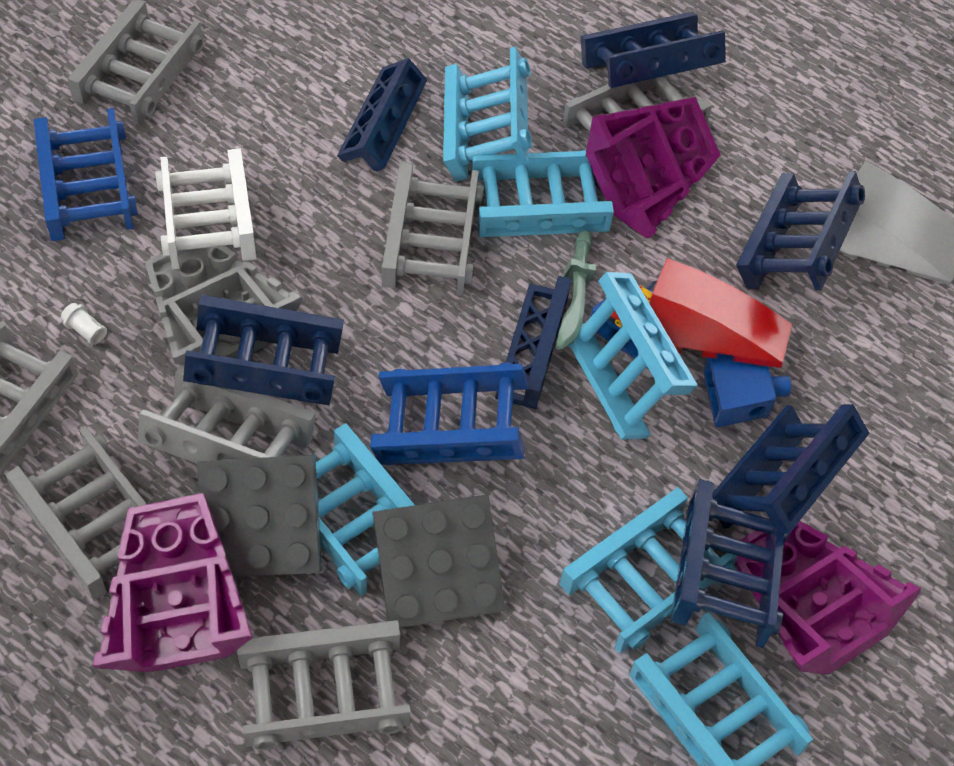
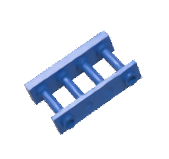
M114 108L107 109L109 126L57 133V130H50L47 117L33 119L45 221L51 241L65 239L64 226H70V222L119 214L124 215L127 230L134 229L132 216L138 215L135 195L128 196L120 141L126 140L123 120L116 121ZM112 139L113 150L61 158L60 154L55 155L54 150H59L60 146ZM115 163L117 175L65 183L63 179L58 180L57 175L63 174L65 170ZM119 188L121 201L67 208L66 205L61 206L60 200H66V196Z
M505 362L499 365L417 370L395 369L393 371L379 372L378 378L386 395L392 397L388 432L371 435L370 448L381 465L524 459L525 445L519 428L511 427L513 390H528V381L522 364ZM499 391L496 427L475 429L477 392ZM463 393L460 428L457 430L439 431L442 394ZM427 395L424 430L421 432L403 433L406 397Z

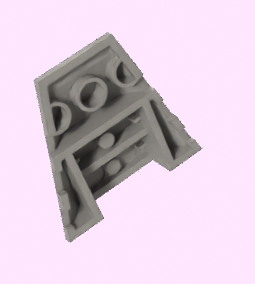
M865 161L857 173L860 185H863L865 188V200L860 205L841 246L840 251L844 252L843 256L857 259L858 256L877 261L876 265L890 268L892 265L906 269L908 274L950 285L954 278V219L908 185L873 163Z
M226 246L178 251L180 269H172L170 256H163V254L145 261L173 360L178 365H184L186 350L200 352L205 331L196 330L198 304L201 295L297 311L302 303L300 295L294 291L291 293L287 292L282 288L281 283L272 277L267 279L258 273L256 266L250 262L243 263L237 259L236 253ZM219 334L215 355L237 359L241 338ZM256 340L253 353L272 343Z

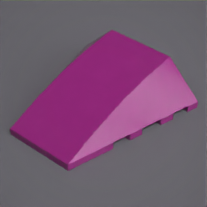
M696 97L592 117L585 154L606 201H612L613 215L645 238H651L657 231L656 227L660 222L666 220L673 212L672 208L679 200H683L690 192L689 188L693 183L698 182L721 156Z
M200 493L128 508L117 558L120 560L116 577H112L109 593L112 594L108 616L103 617L100 633L103 634L100 651L95 652L92 666L98 669L124 671H160L227 658L250 641L253 636L205 494Z
M799 521L789 533L783 545L778 611L783 612V619L778 636L801 672L829 675L887 637L918 597L921 588L911 582H908L906 585L891 577V571L878 564L875 567L857 558V552L846 546L839 548L827 541V535ZM754 531L742 538L741 541L766 548L767 534ZM738 556L735 562L738 571L763 578L764 563ZM751 591L760 605L761 594Z

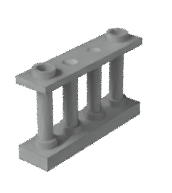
M132 0L68 77L72 99L84 104L91 95L96 93L130 106L133 123L140 126L146 117H150L154 113L158 101L192 57L201 52L204 46L201 23L194 20L186 32L183 33L150 20L146 1ZM148 32L176 44L167 53L138 42L136 39L141 33ZM132 52L160 64L153 73H149L119 60L124 54ZM114 72L144 85L135 95L102 81L108 74Z
M667 76L610 88L607 84L586 95L573 98L566 103L563 125L565 128L581 122L590 133L592 116L605 110L609 114L623 111L618 104L630 98L639 108L654 105L643 93L654 87L669 102L684 98L666 80ZM704 97L697 101L708 124L712 104Z
M400 162L382 264V287L395 288L397 276H404V273L457 279L456 295L463 296L464 285L472 283L474 264L467 262L475 204L482 205L484 185L478 184L479 171L472 170L470 187L418 181V177H413V163ZM417 194L464 199L468 200L466 212L415 207L414 203L409 201L410 197H416ZM413 220L463 225V239L410 233V229H405L406 222L412 223ZM412 246L461 252L460 263L458 266L407 260L406 256L401 255V250Z
M0 322V358L3 357L40 376L27 389H23L0 378V394L18 402L9 415L0 416V475L78 376L73 356L61 350L52 361L45 362L11 346L13 344L6 324Z
M183 364L175 372L174 401L162 415L144 409L139 413L138 442L196 464L197 461L277 457L282 455L290 443L307 448L312 440L316 412L269 395L183 381ZM188 406L208 412L196 428L177 422ZM222 418L241 425L230 441L210 434ZM256 430L275 437L265 453L245 447Z
M84 426L79 429L84 448L37 477L31 475L27 478L19 466L6 473L5 476L12 492L91 599L95 601L107 593L102 579L107 576L106 572L120 563V560L117 558L120 545L98 559L92 557L88 560L82 552L86 548L85 544L124 520L128 508L146 505V503L109 457L111 451L105 440L100 435L94 437L87 427ZM92 460H95L105 473L57 504L51 502L47 505L41 497L45 494V489ZM113 486L116 487L125 499V501L78 531L72 529L67 532L61 524L65 521V516Z
M398 620L255 637L237 649L240 669H248L252 672L256 724L243 726L246 747L254 746L256 750H271L278 747L280 742L378 730L381 734H393L401 731L403 726H410V704L396 706L389 656L393 650H400ZM369 654L374 658L380 708L355 711L349 660L353 658V655ZM329 659L334 664L339 713L314 716L309 665L312 664L313 660ZM289 664V666L293 667L298 719L273 722L269 670L272 668V665Z

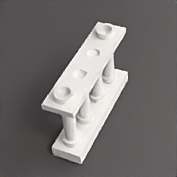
M241 148L228 150L229 163L223 164L221 168L170 173L167 156L160 157L162 171H155L158 191H163L167 228V235H161L163 256H170L172 269H180L178 251L233 245L234 248L241 247L242 261L256 260ZM225 181L226 188L172 193V186ZM228 201V209L174 214V207ZM223 223H230L231 226L238 225V227H231V231L182 237L176 236V229Z

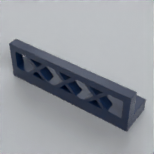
M410 58L382 67L337 155L341 161L346 162L362 157L374 171L385 169L427 82V78Z
M558 276L555 289L529 283L506 362L519 364L515 356L526 349L531 351L534 361L523 367L528 381V390H525V395L513 392V404L537 409L567 304L572 280L570 278ZM533 296L551 299L549 308L538 312L532 303ZM537 321L543 329L542 333L530 339L524 331V327ZM499 391L496 392L495 399H498Z

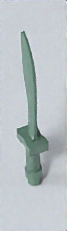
M581 231L576 238L574 259H570L563 272V277L573 279L571 303L562 319L556 342V349L558 350L574 342L583 323L585 287L596 271V263H587L588 252L592 246V234L589 231Z

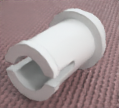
M71 303L61 314V319L64 320L63 325L68 329L73 328L91 346L99 343L107 334V328L91 317L83 304Z

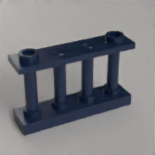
M694 12L580 36L583 66L589 69L607 65L608 86L610 88L726 62L725 32L722 30L699 35L698 15Z
M849 171L842 188L802 189L798 185L794 173L781 174L736 264L746 288L759 289L765 275L769 272L808 273L814 289L822 290L827 277L832 274L833 264L856 213L865 200V188L863 185H860L856 171ZM802 202H835L831 211L796 212ZM791 225H824L820 235H785ZM780 248H813L808 259H774Z
M201 295L198 304L196 330L205 331L200 352L186 350L183 381L330 406L335 376L324 374L327 353L338 354L344 319ZM219 334L241 338L237 359L215 355ZM256 340L277 344L273 365L251 361ZM292 346L313 350L310 371L288 368Z
M842 404L827 423H802L793 406L786 405L713 491L712 498L717 500V504L741 511L766 512L778 533H790L870 433L854 404ZM803 438H814L807 447H797ZM784 462H794L787 472L777 471ZM764 486H774L766 497L756 496ZM719 520L723 528L729 529L732 525L731 523Z
M699 479L688 503L670 622L686 626L693 611L699 613L702 609L757 625L756 646L764 648L771 634L777 635L782 624L783 612L778 611L783 545L789 533H778L769 518L717 504V500L712 498L714 483ZM714 518L766 533V548L713 533V528L708 527V521L711 522ZM709 548L764 563L763 578L709 563V558L704 557V550L707 551ZM707 578L760 593V607L757 609L705 594V589L699 588L700 581H704Z

